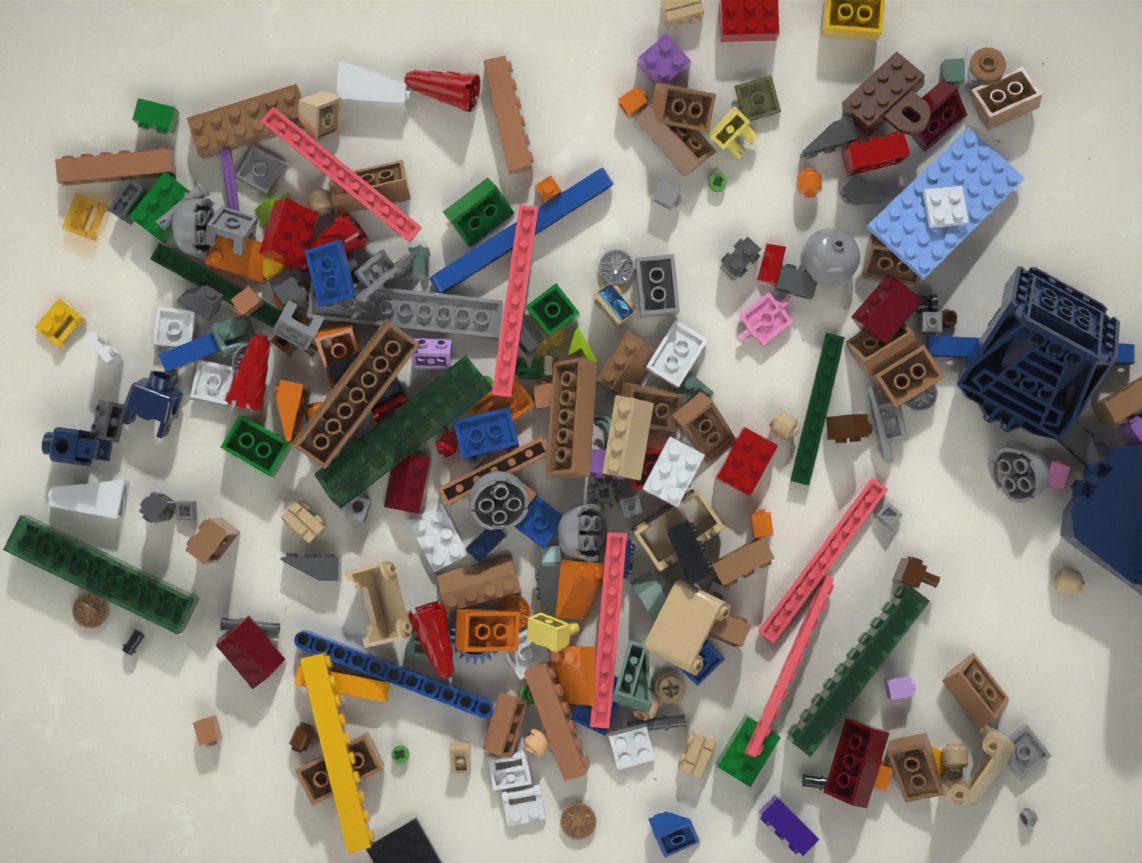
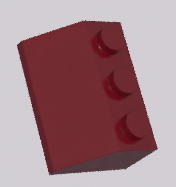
M943 80L922 97L929 105L931 112L928 126L922 132L910 135L924 151H927L968 115L958 89ZM911 110L903 113L913 123L920 121V117Z
M887 274L851 318L861 331L887 344L923 300L902 281Z
M401 451L394 452L384 507L422 514L432 457Z
M249 615L221 635L216 643V647L252 689L269 678L286 659Z

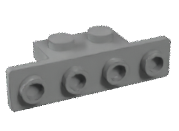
M380 250L354 272L364 289L352 299L353 302L364 303L372 297L371 293L382 289L385 286V281L393 279L398 275L397 271L399 269H404L411 264L410 260L415 257L414 254L403 255L393 263L385 250Z
M877 386L869 387L867 396L873 406L872 418L877 423L876 435L882 445V448H880L881 456L885 459V462L894 461L890 442L908 438L901 405L895 408L891 403L881 404Z

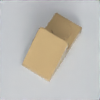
M453 742L450 744L452 773H471L470 742Z

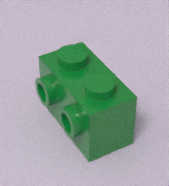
M138 98L132 120L138 125V128L149 130V128L156 129V132L167 135L168 132L174 134L180 112L175 107Z

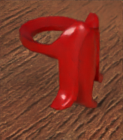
M443 425L445 432L441 439L436 440L435 443L438 454H443L447 458L456 453L459 443L456 438L455 427L448 434V427Z

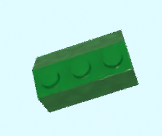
M487 177L444 210L443 214L470 248L514 214V211L498 187Z

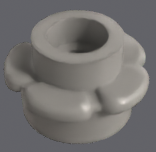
M1024 808L1019 814L1024 826H1035L1038 818L1034 810Z

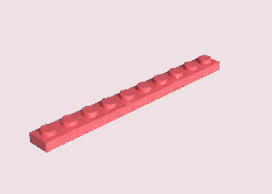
M272 107L261 120L262 124L409 243L420 232L422 227L277 109Z
M519 204L492 395L511 398L538 216V207Z
M873 477L868 481L757 632L773 644L886 493L888 489Z
M607 532L595 664V706H592L590 727L610 728L627 533Z
M829 576L823 577L820 581L744 754L750 757L760 755L764 746L762 744L763 739L769 735L772 728L770 723L779 713L778 705L787 695V690L785 689L788 683H791L795 677V672L793 671L796 665H799L803 659L801 653L804 647L806 648L810 643L811 637L809 635L818 625L819 620L817 617L819 612H823L826 606L825 599L833 591L834 585L832 583L834 579Z

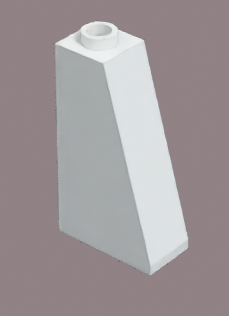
M339 61L336 95L342 97L341 104L407 107V102H410L411 92L408 91L406 84Z
M117 480L55 486L48 493V506L122 519L130 481Z

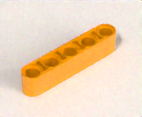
M298 664L294 684L307 687L302 665ZM331 670L332 675H335L337 680L336 693L377 701L388 700L391 683L378 678Z

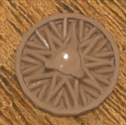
M985 47L979 49L970 60L972 74L981 81L991 82L997 80L1006 69L1004 56L994 48Z
M85 593L75 600L72 614L74 620L80 626L96 628L106 621L109 615V606L102 595Z
M584 803L570 804L561 815L560 824L563 832L568 837L576 840L589 837L596 828L595 812Z

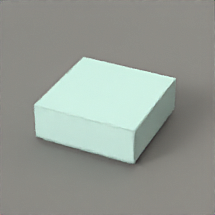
M560 546L541 548L542 563L561 562Z

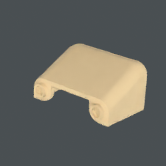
M691 489L685 493V499L680 502L678 507L671 508L652 522L646 524L644 521L635 527L637 530L634 532L635 536L660 573L679 561L666 528L689 520L690 523H694L697 533H695L697 541L701 540L702 544L725 529L699 489L696 491Z
M384 561L345 572L347 582H355V590L361 588L371 626L365 627L366 631L369 632L368 636L362 639L364 648L409 637L412 626L409 622L396 566L391 561Z
M678 580L673 585L645 641V649L697 676L703 667V659L698 654L715 620L721 621L727 618L732 605L683 580Z
M987 723L979 729L984 737L982 747L987 754L971 778L967 780L960 775L958 779L950 780L946 777L942 783L945 797L953 803L961 805L978 804L1015 751L1013 741Z

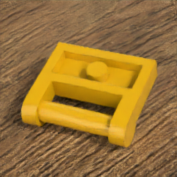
M58 298L34 328L52 341L58 348L62 349L65 346L66 340L80 323L83 324L86 319L66 302ZM73 316L74 320L69 324V326L64 330V332L59 336V338H57L56 334L66 324L70 317Z

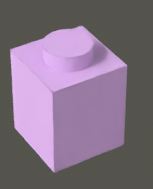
M903 675L884 679L888 699L895 700L914 696L916 685L914 679H911L910 676Z

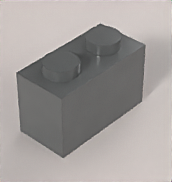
M786 264L781 266L774 290L811 300L814 297L817 282L812 279V276L806 269L802 271L798 270L795 265Z
M288 269L267 280L283 308H285L289 300L297 304L294 313L309 306L306 299L309 297L304 287L300 288L298 286L301 284L295 274L291 275Z
M561 562L538 563V569H535V580H539L540 588H536L537 600L541 599V605L557 604Z

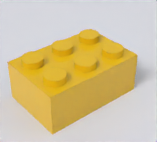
M824 0L822 35L878 40L883 33L885 0Z

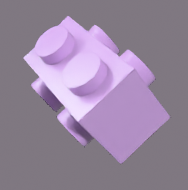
M414 339L420 346L411 356L412 368L451 369L452 340Z

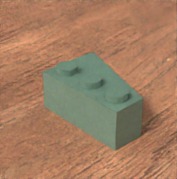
M648 571L631 581L630 584L655 623L667 599L664 594L666 588L661 580L657 582L651 572Z
M629 640L612 701L650 712L652 699L649 651L645 649V644Z

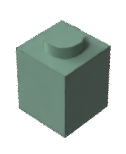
M964 58L945 59L941 64V79L959 88L966 81Z

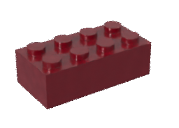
M846 718L823 793L852 806L867 808L890 733L864 722Z

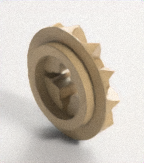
M667 672L656 680L655 692L661 701L671 704L683 698L686 685L680 675ZM669 680L673 686H679L672 690V696H670L668 690L662 689L668 686Z

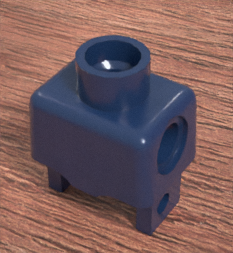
M151 371L149 378L144 377L134 382L123 405L127 409L122 423L129 425L135 421L138 414L140 418L147 421L154 419L161 422L156 437L162 439L168 435L172 421L178 417L183 398L181 391L171 387L173 377L161 371Z
M56 427L53 432H46L44 434L42 452L45 455H49L50 460L53 462L90 466L92 459L110 461L113 442L95 440V438L91 437V431ZM100 449L104 450V454L102 456L99 455Z

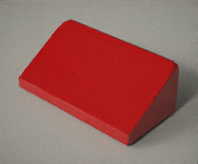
M766 244L757 277L758 281L773 285L777 284L786 251L785 246Z

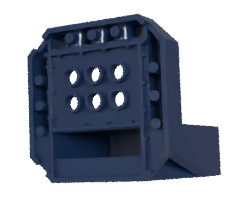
M1017 266L1005 283L1000 311L961 364L957 385L967 399L979 405L984 414V420L988 423L998 420L1003 431L1009 433L1010 431L1022 428L1033 435L1061 440L1075 423L1107 373L1118 360L1120 321L1116 317L1110 318L1106 314L1108 308L1103 303L1037 267H1030L1028 271H1025L1024 267Z
M1125 445L1110 448L1102 460L1093 464V466L1088 464L1083 469L1084 478L1082 480L1077 479L1072 483L1070 487L1072 489V499L1063 510L1060 536L1142 596V445Z

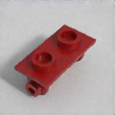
M404 392L371 410V414L377 424L381 426L413 407Z

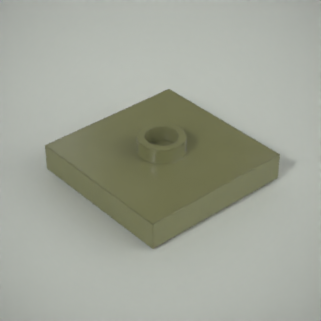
M772 75L734 86L741 113L749 121L781 112Z

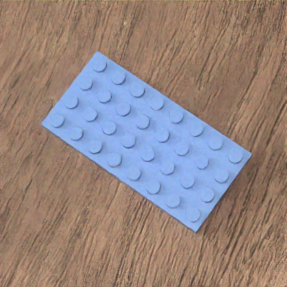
M968 127L866 228L924 280L1025 178ZM962 186L969 220L967 225L929 228L922 193L924 189Z

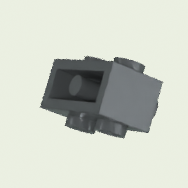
M748 236L745 240L741 238L733 246L735 250L732 254L728 252L721 259L723 263L720 269L733 281L737 276L741 278L748 271L746 267L750 262L754 264L761 257L758 254L761 248Z
M99 399L95 407L96 415L91 426V437L119 443L123 427L122 422L126 412L124 404Z
M152 492L149 497L146 496L141 502L139 512L143 514L142 518L150 523L169 521L175 513L173 510L176 507V501L162 492Z

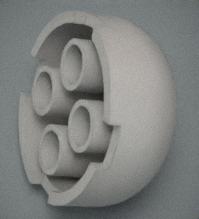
M199 198L184 201L174 213L172 221L173 238L179 249L188 255L208 256L211 246L205 244L206 228L216 213L212 207L214 205L212 200Z
M825 228L809 237L802 248L800 259L803 269L805 268L815 282L825 286H840L851 279L860 263V250L856 241L848 233L840 229Z
M1022 443L1008 445L997 451L994 459L990 462V474L997 490L1001 487L1008 496L1007 499L1013 502L1024 503L1040 495L1048 484L1050 473L1047 461L1036 448ZM998 468L1004 474L1011 471L1014 472L1002 480V484L998 480Z
M496 471L488 473L478 479L471 489L469 505L472 515L480 526L488 530L510 529L520 523L528 511L529 496L525 486L516 476L508 472Z
M596 504L574 505L566 510L559 522L558 540L560 547L565 555L574 561L595 562L599 559L598 554L601 548H605L607 540L606 519L602 518L599 512L601 508ZM586 531H596V535H586Z

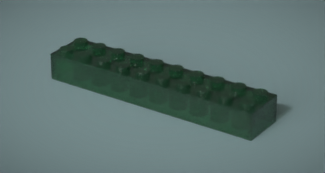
M465 355L336 456L326 469L322 467L314 475L328 497L341 509L491 392L493 388Z
M30 515L19 516L3 549L175 634L184 632L200 599Z
M903 585L896 588L893 592V599L883 605L881 608L883 612L879 617L876 616L870 622L869 626L871 627L867 633L863 632L857 640L859 643L855 648L852 647L847 652V659L844 663L840 662L834 670V676L824 682L822 686L824 689L820 694L816 693L808 710L805 708L799 715L800 720L798 723L791 725L788 729L787 738L809 757L814 754L930 602L912 586Z

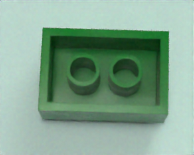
M163 172L129 217L165 244L172 235V224L163 230L156 220L184 198V194L190 191L166 172Z
M239 414L220 448L266 475L275 477L290 452L293 443L286 441L283 437L245 415Z
M745 714L715 764L718 768L751 788L781 737L771 730L769 735L763 739L762 744L764 746L760 755L750 757L744 754L758 721Z

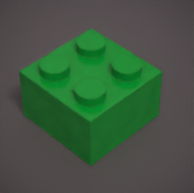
M557 283L526 306V310L549 339L580 316L579 311Z

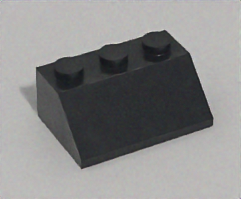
M685 520L666 528L688 582L695 584L711 575L710 570L713 567L709 558L705 559L702 553L705 551L701 540L697 541L695 533H697L694 523Z

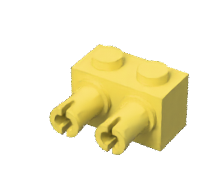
M735 106L708 133L723 150L727 148L737 159L741 157L738 150L742 154L746 152V149L735 140L739 134L750 145L755 143L751 137L756 140L760 137L748 126L750 121Z
M540 612L528 618L527 640L534 642L536 645L544 646L550 649V651L558 652L569 646L570 636L577 634L580 629L577 623L571 622L568 624L564 622L563 618H553Z

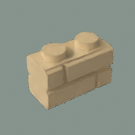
M664 0L661 2L666 27L672 26L674 29L681 27L685 22L697 23L704 16L701 0Z
M295 501L280 518L303 540L311 544L326 529L324 525L326 521L320 515L311 513L310 510L312 508L305 501Z
M697 732L689 735L685 746H688L685 754L681 753L678 760L680 770L702 779L716 746V740Z

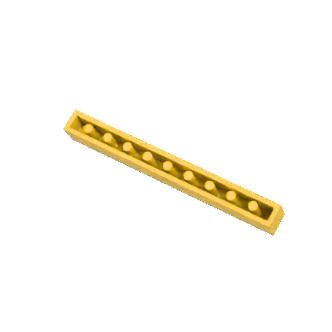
M326 652L304 657L300 661L347 854L371 848L373 841H375L373 829L369 828L370 815L369 811L364 808L363 802L366 801L364 791H360L359 788L361 778L359 772L355 771L354 764L356 763L354 752L350 751V734L345 731L344 725L347 722L345 714H341L340 706L342 701L340 694H336L335 690L337 680L335 675L331 673L330 655L327 656Z

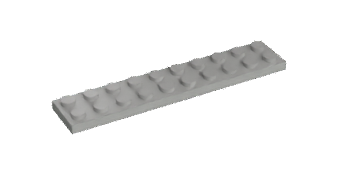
M311 279L308 319H313L315 315H318L327 321L381 326L388 319L401 329L499 339L503 300L383 287L371 293L372 297L364 303H354L353 298L319 307ZM353 284L356 295L364 289L363 285Z

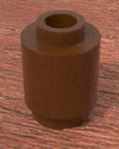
M300 722L290 739L291 749L299 753L307 751L314 736L313 731L315 728L310 724Z

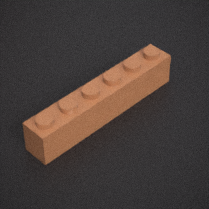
M506 55L483 60L509 175L532 170L531 164L534 163L532 152L528 153L527 145H530L528 134L523 133L522 127H526L524 116H520L518 109H521L519 97L515 98L514 91L517 90L515 79L511 80L510 73L513 72L511 61H507Z
M168 147L156 148L157 150L138 149V152L131 153L128 150L119 151V154L102 152L98 156H93L92 154H82L81 157L76 158L73 156H62V159H55L57 182L62 186L124 181L128 179H146L160 177L163 172L170 176H176L175 153L168 149Z
M541 436L438 488L446 506H449L469 496L473 485L482 476L496 471L513 474L547 457L548 447Z
M546 661L528 667L524 675L564 781L586 775L590 762L582 751L583 743L575 732L577 731L576 724L569 716L570 708L568 703L563 700V689L560 684H557L554 666H551L550 662Z

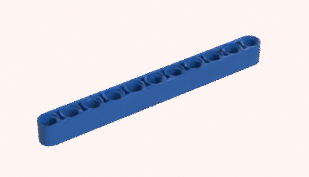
M604 168L598 169L538 208L535 235L613 186L614 183ZM517 222L432 275L429 280L439 294L446 293L512 251Z
M926 336V348L932 357L966 358L980 338ZM1119 343L1118 360L1114 364H1135V345Z
M303 630L294 637V643L300 649L313 654L326 652L327 656L330 655L331 660L481 718L489 717L494 710V704L488 698L315 632ZM302 634L308 636V644L301 643L300 636ZM320 641L326 643V651L319 650L318 643ZM337 648H342L345 651L344 658L337 657ZM355 655L362 656V665H357L354 662ZM373 662L380 663L381 670L379 672L372 669ZM391 669L399 671L398 678L395 679L390 676ZM411 675L415 676L418 681L414 686L408 683V677ZM427 683H433L436 690L428 692L426 690ZM445 690H452L454 697L452 699L445 698ZM463 697H470L472 704L470 706L463 705ZM487 703L490 706V711L483 713L480 710V705Z

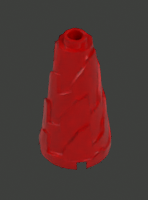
M413 70L406 73L404 79L405 84L411 90L466 112H472L475 109L477 101H474L476 96L479 97L481 87L480 76L475 73Z
M345 211L332 222V225L320 234L318 239L309 245L308 249L342 240L345 253L347 254L363 247L369 240L366 239L368 237L356 219L350 220L348 217L351 214ZM306 257L303 266L297 267L302 273L309 271Z
M257 333L256 336L249 340L244 357L240 361L228 393L226 392L225 402L231 404V401L234 400L237 407L258 411V409L260 411L263 410L266 390L265 382L268 371L267 364L271 349L270 340H268L267 335Z
M440 600L438 604V601L415 607L416 613L414 614L409 610L407 614L412 630L418 636L429 663H432L437 676H441L442 679L452 677L455 671L452 657L454 655L449 639L444 602Z

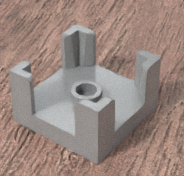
M221 206L207 224L205 244L214 246L216 235L234 240L233 253L242 256L245 251L247 237L250 236L251 239H254L256 236L258 217Z
M289 300L271 333L307 350L324 318L315 315L309 327L294 320L291 317L297 304Z

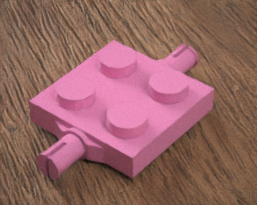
M768 292L739 316L747 329L738 336L739 339L744 337L741 340L744 343L749 337L753 336L764 346L793 322L785 309L794 302L793 299L788 301L791 298L788 296L782 302H779Z

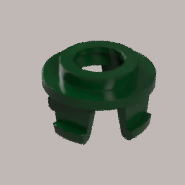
M517 357L515 375L519 379L538 380L540 377H543L544 362L542 358L533 357L531 368H527V362L524 361V357Z

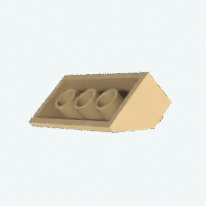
M615 396L602 474L641 481L654 403L630 397Z

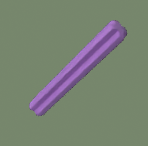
M222 148L220 153L228 208L240 211L232 151L230 148Z

